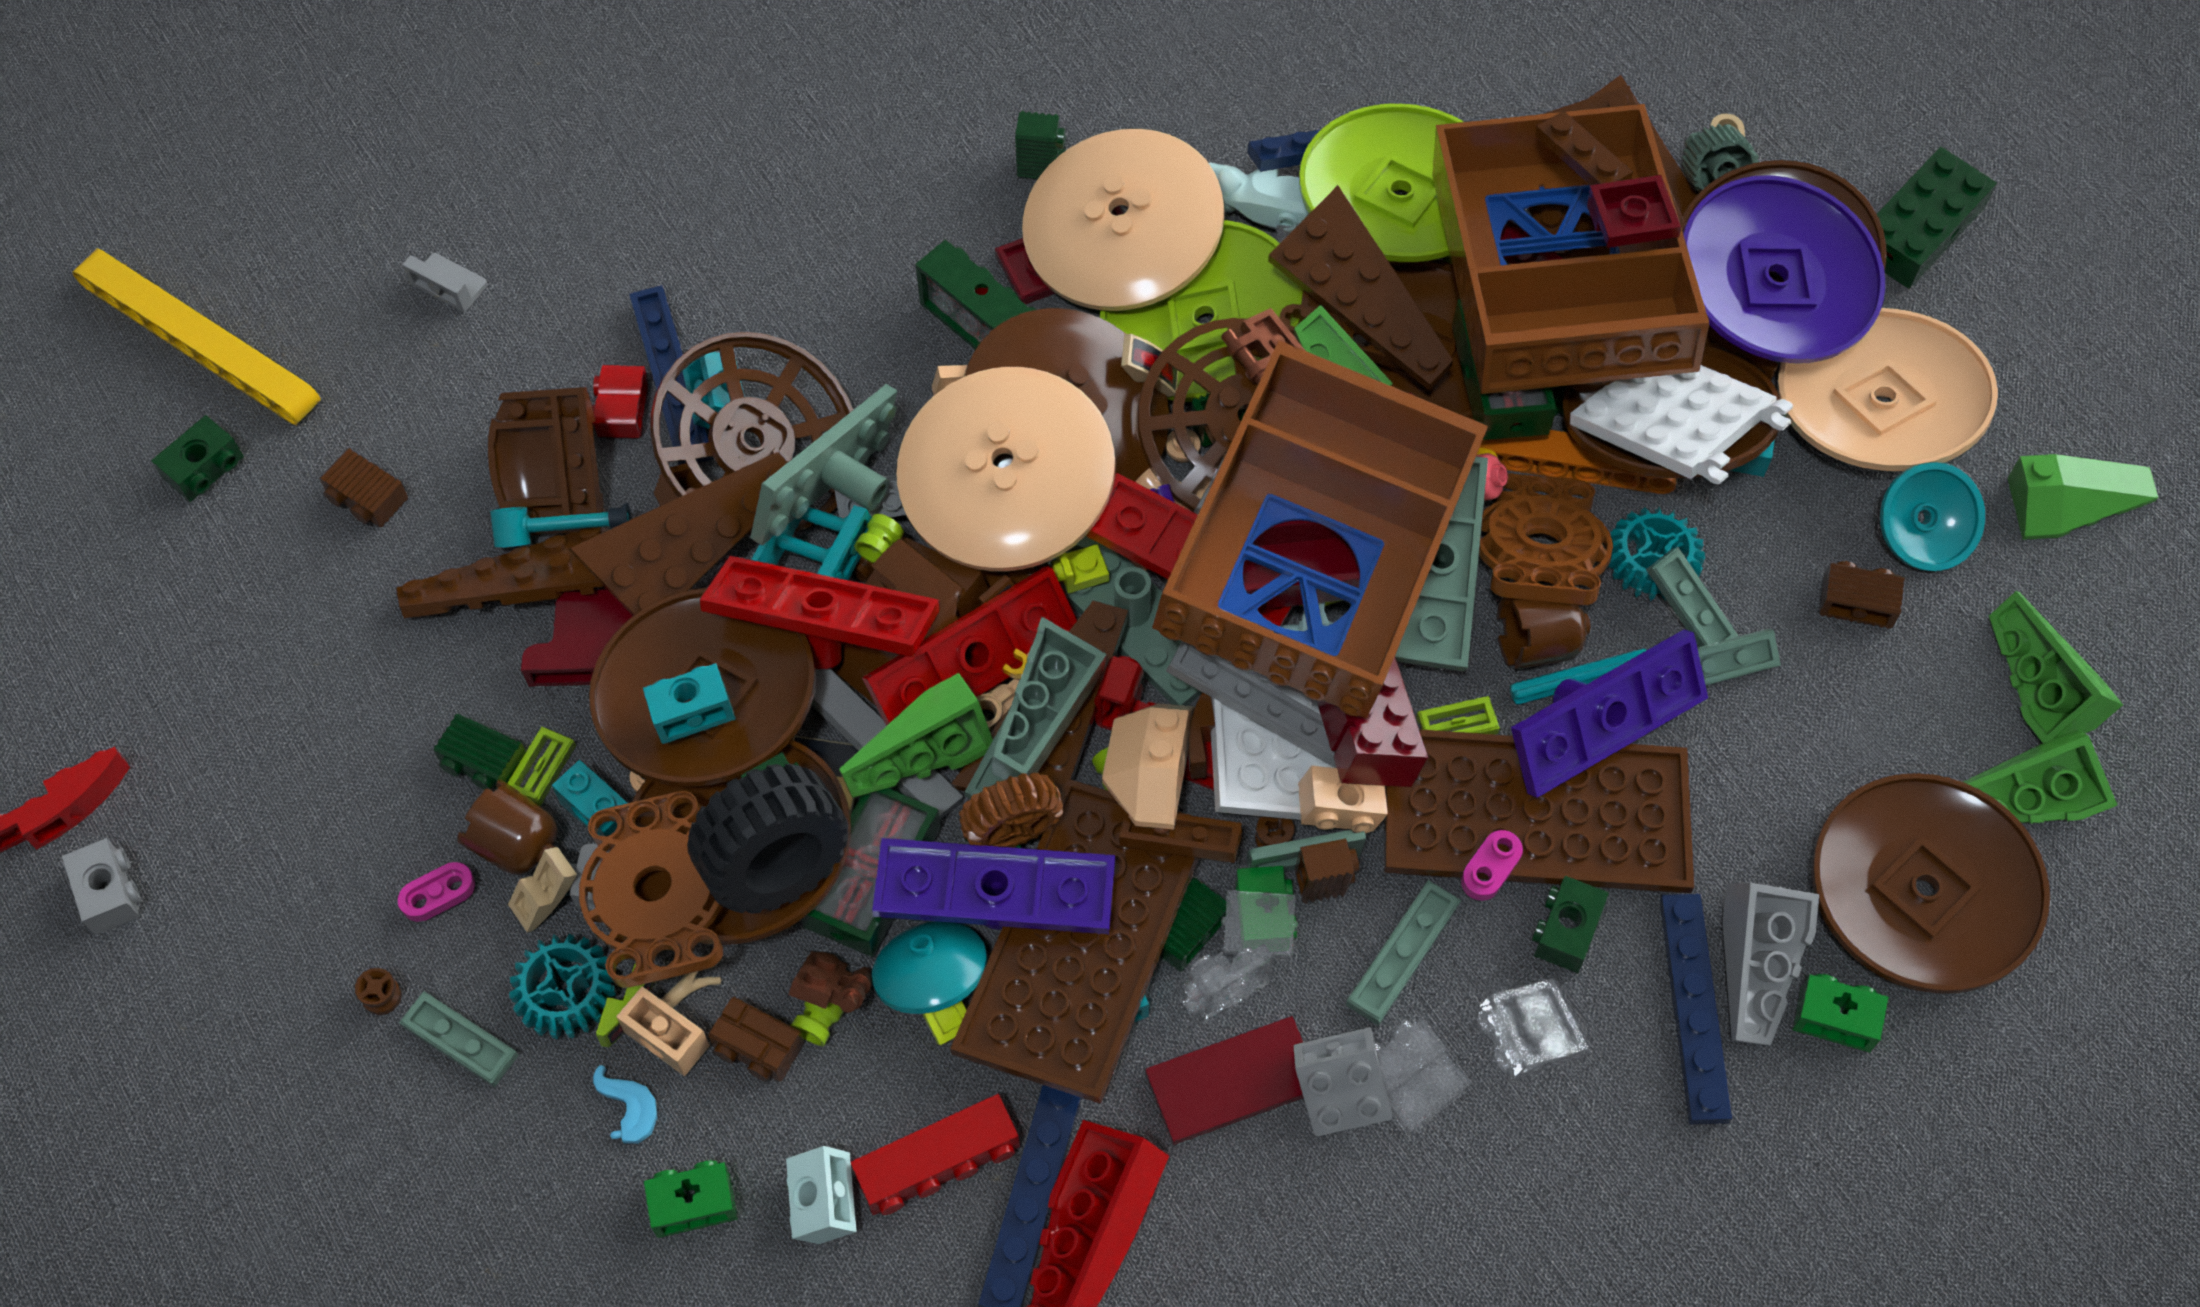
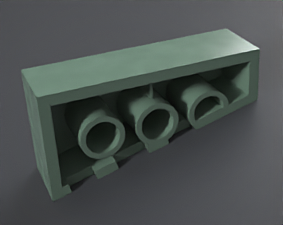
M1041 617L1034 643L1029 651L1022 677L1018 682L1011 708L1006 716L992 756V773L1004 780L1009 776L1018 777L1022 773L1027 775L1038 773L1104 674L1106 653Z

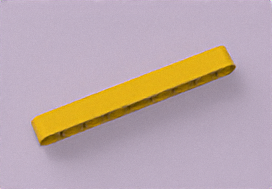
M97 248L72 271L75 279L89 292L289 423L297 425L321 401L318 393L305 381L103 250Z

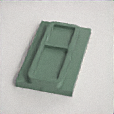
M1346 830L1253 848L1247 853L1248 868L1283 866L1284 872L1295 870L1300 847L1345 838L1349 849H1355L1357 856L1360 857L1366 841L1365 832L1353 833L1352 830Z

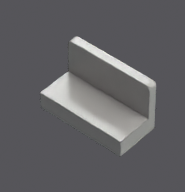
M432 253L425 262L410 255L402 264L410 285L464 313L488 286L485 278L437 253Z

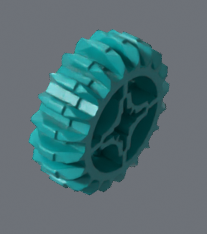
M1660 506L1655 509L1654 514H1651L1646 507L1640 511L1639 515L1631 511L1627 515L1626 520L1620 519L1616 523L1615 529L1610 532L1613 549L1607 568L1614 569L1612 573L1613 580L1623 579V590L1630 587L1634 588L1636 598L1644 592L1648 593L1650 602L1655 599L1656 594H1660L1664 601H1666V598L1646 569L1669 550L1679 547L1699 577L1703 570L1702 564L1705 560V552L1702 551L1704 546L1703 539L1696 538L1698 534L1697 527L1687 528V517L1680 521L1675 519L1674 510L1668 515L1662 514ZM1632 540L1637 544V553L1633 556L1630 555L1628 550V543Z
M570 933L564 943H561L559 936L553 934L551 945L546 946L543 941L538 940L537 947L539 950L536 953L525 950L524 955L528 960L526 963L515 962V969L519 975L510 977V984L515 989L509 992V997L512 1002L516 1003L513 1008L517 1016H523L522 1022L527 1028L535 1026L534 1030L541 1036L549 1030L551 1037L556 1040L561 1035L562 1030H565L567 1036L573 1039L575 1028L581 1027L582 1031L589 1033L590 1027L587 1022L591 1019L597 1023L600 1022L601 1014L599 1010H604L607 997L616 996L617 990L611 984L613 981L606 970L608 956H603L604 952L599 945L591 947L590 940L585 937L577 943L575 936ZM578 962L583 965L579 966L576 964L571 967H563L559 963ZM547 970L545 980L536 986L541 975ZM558 975L564 983L566 982L568 986L566 989L570 997H566L563 990L560 991ZM592 982L588 995L582 1002H579L582 991L590 987L589 983ZM557 1005H563L568 1008V1010L558 1012L542 1009L546 1006L550 1009Z

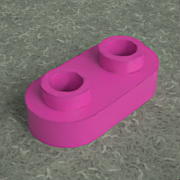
M1506 830L1492 832L1470 860L1461 877L1462 888L1470 898L1478 901L1493 898L1512 873L1523 853L1522 843L1515 834ZM1505 844L1509 847L1510 851L1502 852L1498 849L1497 845ZM1485 873L1489 880L1481 881L1476 874Z
M458 862L447 863L406 884L398 895V906L409 920L415 922L426 921L468 899L474 891L475 879L469 868L464 864ZM454 882H462L458 889H450ZM419 900H427L423 907L415 908Z

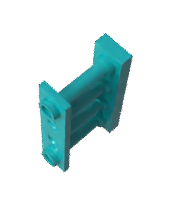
M856 505L853 506L851 512L845 518L808 507L805 514L800 519L795 518L781 535L777 537L774 535L764 545L759 544L751 560L777 565L784 550L821 562L822 565L817 574L849 580L861 557L854 547L855 542L861 534L868 531L867 524L872 517L867 509ZM801 519L839 532L832 547L826 549L792 537Z

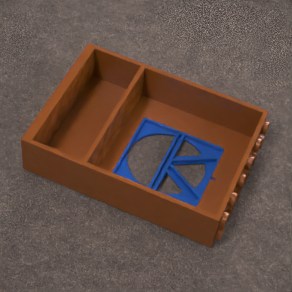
M1645 104L1566 112L1633 171L1632 179L1661 175L1677 214ZM1559 113L1436 125L1432 176L1481 394L1700 371L1709 328V319L1682 228L1680 236L1677 238L1610 247V254L1510 265L1504 260L1503 256L1606 246L1601 231L1573 233L1582 213L1590 216L1587 207L1590 185L1535 136L1537 125ZM1542 204L1569 206L1556 235L1549 233L1524 209ZM1509 220L1514 221L1531 236L1500 240L1502 230Z
M1278 340L1162 592L1152 628L1170 640H1181L1195 646L1203 654L1217 655L1231 661L1235 667L1241 670L1255 671L1266 676L1274 684L1288 685L1302 691L1305 696L1312 700L1326 701L1338 706L1341 711L1348 715L1361 716L1367 719L1385 682L1488 426ZM1303 520L1324 525L1339 534L1352 549L1359 567V588L1253 545V542L1269 528L1288 521ZM1244 561H1252L1281 575L1254 593L1248 594L1243 581ZM1299 581L1307 630L1294 631L1277 626L1264 618L1257 609ZM1316 589L1351 603L1350 609L1333 624L1324 626L1321 620Z

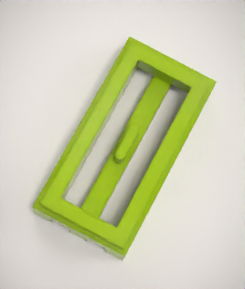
M1489 696L1418 711L1416 716L1418 724L1420 723L1421 730L1495 735L1500 730ZM1482 709L1485 710V713L1478 715H1473L1469 717L1463 716L1459 718H1454L1451 721H1446L1433 725H1430L1429 721L1437 719H1442Z
M541 726L509 779L508 784L541 806L552 788L551 785L556 781L577 746L575 741ZM548 739L552 740L534 767V771L524 788L519 787ZM547 769L545 775L543 776L542 780L540 781L539 785L533 793V790L535 789L536 785L538 784L539 780L541 779L542 775Z

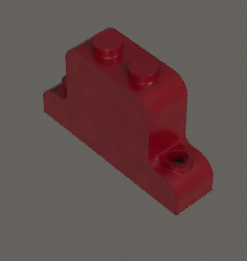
M580 590L564 592L556 601L553 639L548 643L533 644L523 652L521 672L528 687L590 685L594 668L604 647L621 626L633 616L608 590H596L595 594L581 595Z

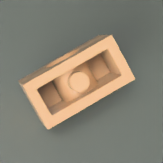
M1311 765L1298 783L1301 824L1313 825L1323 830L1341 828L1351 829L1355 833L1363 831L1368 833L1374 832L1388 815L1385 786L1341 783L1337 768Z
M643 986L616 1016L624 1033L684 1077L710 1046L702 1029Z

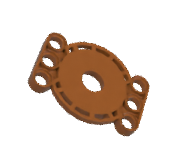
M1507 473L1508 480L1503 488L1513 491L1503 490L1498 498L1492 499L1494 503L1486 508L1482 515L1481 531L1487 532V535L1482 539L1480 536L1479 555L1493 569L1490 583L1491 590L1495 594L1506 598L1574 605L1593 604L1597 601L1601 580L1598 576L1609 565L1613 549L1610 532L1603 522L1590 512L1595 496L1594 487L1590 483L1581 480ZM1536 492H1544V493H1547V494H1549V495H1542V494H1538V493H1536ZM1571 495H1578L1584 498H1576ZM1543 533L1554 537L1559 543L1542 544L1533 541L1528 536ZM1596 561L1601 562L1600 564H1598L1596 567L1593 568V565L1595 564ZM1500 578H1510L1516 582H1506ZM1544 581L1551 583L1554 586H1545L1537 582ZM1575 585L1587 586L1590 590L1579 589Z
M677 791L602 809L592 815L588 822L589 834L598 847L594 850L584 867L579 883V903L583 917L595 936L608 947L615 949L606 960V970L617 986L630 988L709 969L715 966L723 956V946L717 934L707 929L716 919L722 906L716 900L714 901V897L690 860L687 849L692 822H697L696 814L701 808L696 797L691 792ZM689 803L693 805V809L688 816L684 818L673 816V811L679 804ZM644 812L655 814V819L649 826L638 827L635 825V821L640 814ZM614 821L617 823V828L611 835L600 836L597 834L600 825L604 822ZM600 860L601 864L596 871L595 878L590 880L592 872ZM654 871H666L672 880L671 887L665 896L656 901H645L636 895L635 887L642 877ZM588 892L593 893L595 909L589 911ZM594 922L604 923L610 934L608 936L597 928ZM709 940L714 943V948L709 955L697 957L693 954L694 948L699 942ZM668 949L675 952V957L669 965L662 967L655 965V958L659 952ZM625 959L636 961V967L629 975L619 976L616 974V967L621 961Z

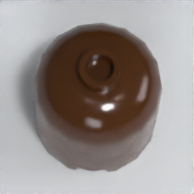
M1503 597L1497 611V620L1504 619V635L1498 636L1501 654L1508 666L1515 665V669L1574 659L1582 651L1586 637L1591 630L1589 616L1583 612L1580 605Z
M498 780L496 785L498 789L494 792L488 788L485 789L469 809L464 819L469 821L470 825L466 834L464 832L458 833L457 840L460 845L503 871L513 875H525L536 869L544 850L556 847L554 843L557 837V824L554 817L545 809L505 781Z

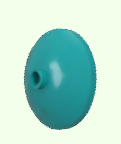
M1931 462L1906 469L1893 480L1882 500L1880 525L1884 540L1891 552L1900 561L1912 568L1923 571H1942L1955 567L1972 554L1979 544L1984 531L1985 506L1978 487L1966 473L1949 464ZM1920 511H1922L1925 516L1923 523H1920L1918 521V514Z
M937 921L922 923L901 932L881 950L872 969L873 986L880 1000L896 1011L909 1014H925L940 1011L960 1002L977 987L988 962L987 951L981 937L965 925Z

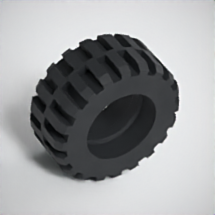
M774 764L766 766L765 770H751L746 772L747 776L739 780L735 778L726 784L727 787L721 792L716 791L709 798V804L706 807L702 806L696 814L697 822H692L689 830L688 854L709 892L721 906L735 912L744 913L746 911L751 914L761 913L762 909H768L769 911L778 909L781 904L786 902L791 904L800 899L799 896L815 889L822 878H827L833 872V865L840 862L844 853L843 848L847 847L849 825L845 815L821 778L810 769L793 764H785L784 767Z

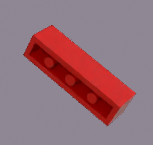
M998 1093L859 1157L850 1163L872 1215L874 1216L878 1213L889 1215L904 1206V1201L917 1195L920 1198L933 1195L941 1189V1184L953 1178L960 1181L973 1176L978 1172V1167L990 1161L1000 1163L1011 1158L1015 1154V1149L1020 1148L1019 1135Z

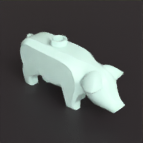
M1209 163L1220 184L1224 200V212L1229 213L1238 210L1254 223L1286 233H1291L1309 215L1301 197L1298 177L1278 176L1279 169L1263 172L1257 169L1250 174H1245L1235 166Z

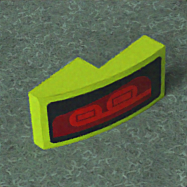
M653 982L627 988L623 1000L607 997L596 1032L601 1046L609 1048L624 1034L616 1016L642 986L650 992Z

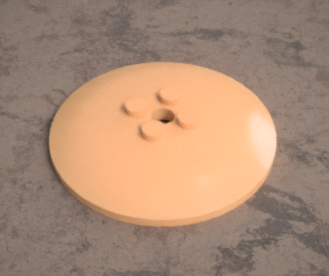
M1147 129L1109 131L1092 136L1070 147L1043 171L1034 184L1025 205L1022 224L1023 241L1026 253L1037 275L1053 292L1074 304L1096 310L1122 311L1141 308L1166 299L1189 284L1207 265L1215 252L1222 234L1224 200L1219 181L1207 160L1189 144L1169 134ZM1126 205L1129 207L1126 213L1116 216L1111 214L1116 206Z
M1881 308L1870 330L1856 345L1846 352L1833 358L1813 363L1795 364L1781 362L1777 384L1780 399H1785L1793 404V408L1785 414L1786 418L1791 420L1792 427L1808 443L1821 452L1842 462L1882 471H1905L1915 465L1931 462L1945 463L1960 456L1975 445L1985 434L1993 419L1998 399V387L1993 369L1982 351L1969 338L1950 325L1932 317L1911 311ZM1876 397L1891 398L1893 401L1881 402Z
M1000 367L979 371L949 384L920 409L908 427L900 446L896 472L897 487L902 506L911 525L919 536L939 554L951 561L978 570L1015 571L1035 567L1062 555L1088 534L1101 517L1109 501L1114 484L1116 463L1113 442L1106 421L1094 403L1080 389L1070 382L1045 371L1024 367ZM1000 454H1009L1013 457L1011 464L1004 468L996 467L993 463Z

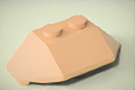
M1157 703L1114 719L1102 783L1118 804L1129 814V818L1135 826L1174 829L1189 750L1190 725L1195 706Z

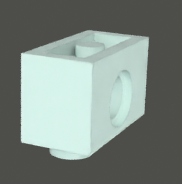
M821 1146L786 1159L792 1239L821 1244L857 1232L850 1152Z

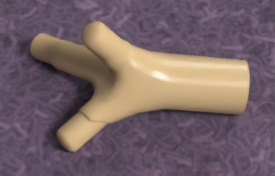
M698 971L684 974L682 979L661 1000L674 1008L690 993L708 985H720L721 977L695 978Z

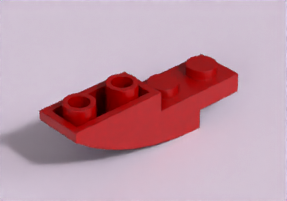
M116 747L98 751L89 759L73 767L59 770L54 776L43 781L48 792L47 794L31 798L23 806L6 814H1L0 853L26 840L37 850L71 830L89 816L107 799L130 769L128 762Z

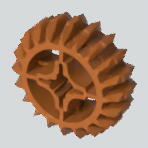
M1022 773L1018 777L1009 776L1006 780L996 781L994 785L984 787L982 792L973 794L971 800L964 803L963 809L959 812L961 830L970 845L1014 848L1019 844H1026L1027 841L1033 838H1039L1042 832L1049 831L1051 825L1059 821V817L1064 813L1061 801L1062 796L1058 787H1055L1053 780L1049 779L1048 775H1040L1039 773L1027 775Z

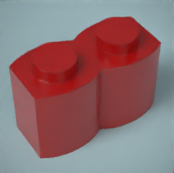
M602 365L600 376H595L593 383L594 395L597 398L595 405H592L595 422H592V424L595 426L597 436L640 438L648 392V377L645 367Z
M1113 656L1109 659L1094 699L1097 708L1095 721L1101 728L1112 731L1114 719L1129 714L1135 701H1140L1144 689L1141 681L1144 671L1141 665L1131 657Z

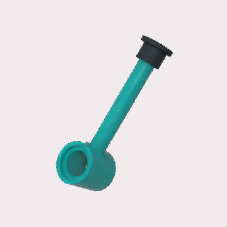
M623 503L622 507L609 508L608 512L529 518L527 507H509L490 511L494 547H514L530 544L532 532L610 526V529L631 520V511L628 503Z

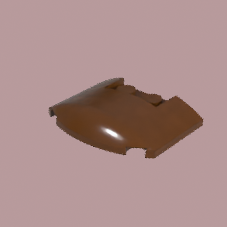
M586 387L501 393L497 401L503 400L496 414V418H491L488 436L489 471L499 507H527L529 518L603 512V493H600L592 424V422H595V417ZM581 529L532 532L531 535L579 532Z
M899 538L872 564L871 567L874 568V571L865 584L939 599V613L923 640L960 618L956 616L958 595L961 597L965 596V588L903 539ZM841 642L842 660L831 669L875 705L862 677L897 657L898 654Z

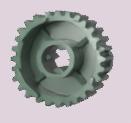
M1717 124V127L1710 125V129L1707 130L1705 127L1702 133L1698 131L1690 134L1685 141L1686 149L1683 150L1686 155L1682 156L1684 161L1682 163L1683 171L1699 193L1722 175L1739 167L1760 162L1758 160L1759 156L1753 150L1752 145L1738 129L1730 124H1725L1724 126Z

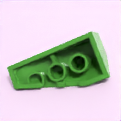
M2058 454L2020 456L2007 478L2023 540L2059 538L2069 534L2073 529L2087 525V527L2094 525L2100 519L2113 514L2120 515L2155 502L2158 499L2150 467Z
M2015 591L1989 615L2001 653L2006 656L2012 674L2009 676L2012 686L2017 689L2022 703L2020 710L2023 719L2042 743L2075 730L2082 733L2093 731L2123 706L2102 678L2020 592Z
M957 673L924 691L839 770L850 795L854 798L893 787L900 779L912 775L922 779L931 776V770L949 766L951 770L964 767L984 756L993 739L978 699L961 675Z
M2077 730L2040 744L1963 781L1993 797L2004 805L2021 823L2082 820L2118 806L2089 735Z

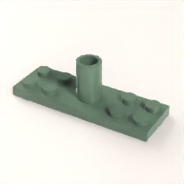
M885 384L762 483L750 537L752 540L760 545H764L774 535L776 537L781 535L795 518L800 519L808 507L831 488L869 511H873L880 505L888 491L890 481L864 464L869 456L875 451H882L888 443L890 434L887 432L889 423L897 410V407L894 406L898 392L896 389Z
M1475 457L1395 654L1397 662L1463 672L1468 668L1488 458Z
M1085 536L1066 553L1098 544L1109 572V581L1072 593L1067 592L1063 581L1059 582L1069 604L1080 615L1084 613L1093 600L1128 610L1129 618L1117 651L1122 656L1135 659L1143 668V676L1172 705L1188 706L1202 692L1166 672L1181 640H1170L1152 628L1162 591L1151 582L1150 576L1145 570L1136 567L1123 555ZM1056 558L1033 568L1039 571L1045 566L1052 567L1051 561L1056 560Z

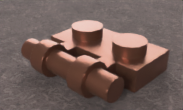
M1271 308L1244 320L1240 327L1241 332L1244 334L1243 336L1238 337L1232 329H1228L1221 336V339L1228 346L1226 351L1233 359H1238L1246 369V376L1252 383L1257 382V384L1260 382L1278 340L1306 351ZM1255 348L1263 359L1257 361L1249 350Z
M811 951L794 978L788 995L825 1009L830 1002L840 1006L842 1011L850 1013L862 1005L865 994L869 992L873 985L872 971L868 967H861L859 970L851 973L846 971L848 964L839 961L835 955L827 952L817 953Z

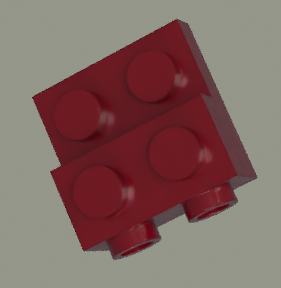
M1661 175L1590 185L1587 207L1596 232H1602L1607 248L1680 236L1681 225Z

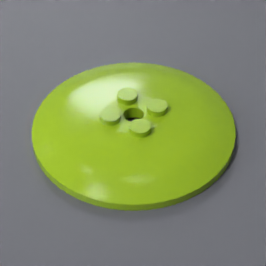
M1413 104L1373 105L1351 111L1336 118L1314 136L1307 146L1301 161L1299 186L1306 210L1310 214L1338 185L1388 261L1420 262L1449 256L1450 252L1432 176L1436 125L1464 121L1443 111ZM1404 190L1408 192V194L1397 195L1394 192Z
M1224 220L1222 234L1214 254L1207 265L1189 284L1166 299L1148 306L1122 311L1100 310V318L1113 324L1126 334L1141 337L1164 350L1177 337L1194 327L1203 325L1197 322L1198 317L1202 314H1213L1214 317L1211 321L1229 318L1248 319L1271 308L1279 317L1282 309L1287 305H1301L1303 289L1268 262L1269 254L1280 244L1276 239L1255 227ZM1292 318L1290 325L1296 327L1299 319ZM1216 329L1199 335L1183 345L1177 353L1195 363L1209 352L1227 346L1221 339V336L1228 329ZM1231 356L1217 360L1203 369L1219 382L1227 377L1236 375L1234 361ZM1254 356L1257 361L1263 359V358ZM1178 372L1177 388L1184 376L1181 372ZM1193 381L1186 394L1185 402H1192L1194 398L1199 399L1200 395L1205 397L1209 392ZM1169 396L1167 399L1174 401V396Z

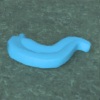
M599 1065L593 1076V1084L597 1092L607 1098L626 1104L625 1116L620 1121L621 1130L611 1132L610 1137L612 1139L622 1138L624 1144H639L652 1135L658 1117L655 1098L647 1086L640 1083L606 1078L605 1072L607 1069L603 1065Z

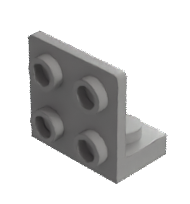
M1371 1027L1293 1045L1295 1069L1315 1136H1322L1392 1119V1111L1380 1071Z

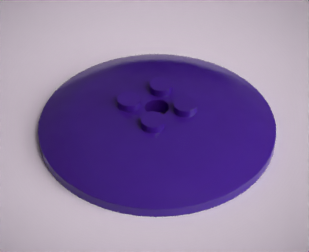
M1765 175L1737 179L1709 193L1697 205L1685 224L1683 235L1709 319V325L1723 338L1746 352L1783 363L1800 364L1827 360L1846 352L1856 345L1873 326L1881 311L1885 295V271L1880 252L1873 237L1862 221L1846 205L1818 187L1781 176ZM1769 271L1777 272L1778 275L1783 277L1784 282L1774 281L1770 277Z

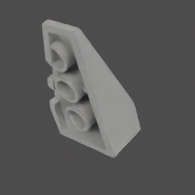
M1755 883L1726 884L1723 935L1732 1040L1761 1045L1772 1044L1788 1004L1786 999L1793 978H1798L1802 966L1799 963L1807 945L1812 944L1816 934L1819 894Z

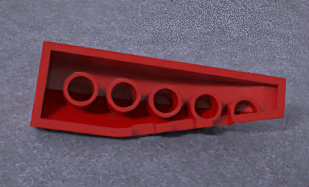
M1086 1120L1082 1121L1050 1194L1048 1208L1052 1212L1048 1229H1042L1039 1245L1043 1247L1039 1268L1033 1269L1030 1285L1034 1287L1031 1305L1026 1307L1098 1306L1136 1236L1169 1155L1143 1137Z

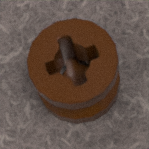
M1261 816L1256 825V847L1293 841L1294 824L1292 819ZM1268 829H1277L1276 831L1272 832L1268 831Z
M371 968L363 972L355 984L357 998L372 1014L386 1015L392 1012L401 1001L402 991L393 976L385 969Z

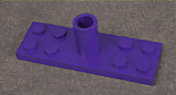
M1683 629L1588 684L1575 679L1562 681L1554 692L1553 704L1512 726L1511 731L1527 794L1538 798L1708 699L1694 632Z
M881 838L872 913L873 917L985 925L995 930L1002 929L1004 926L1109 934L1115 855Z

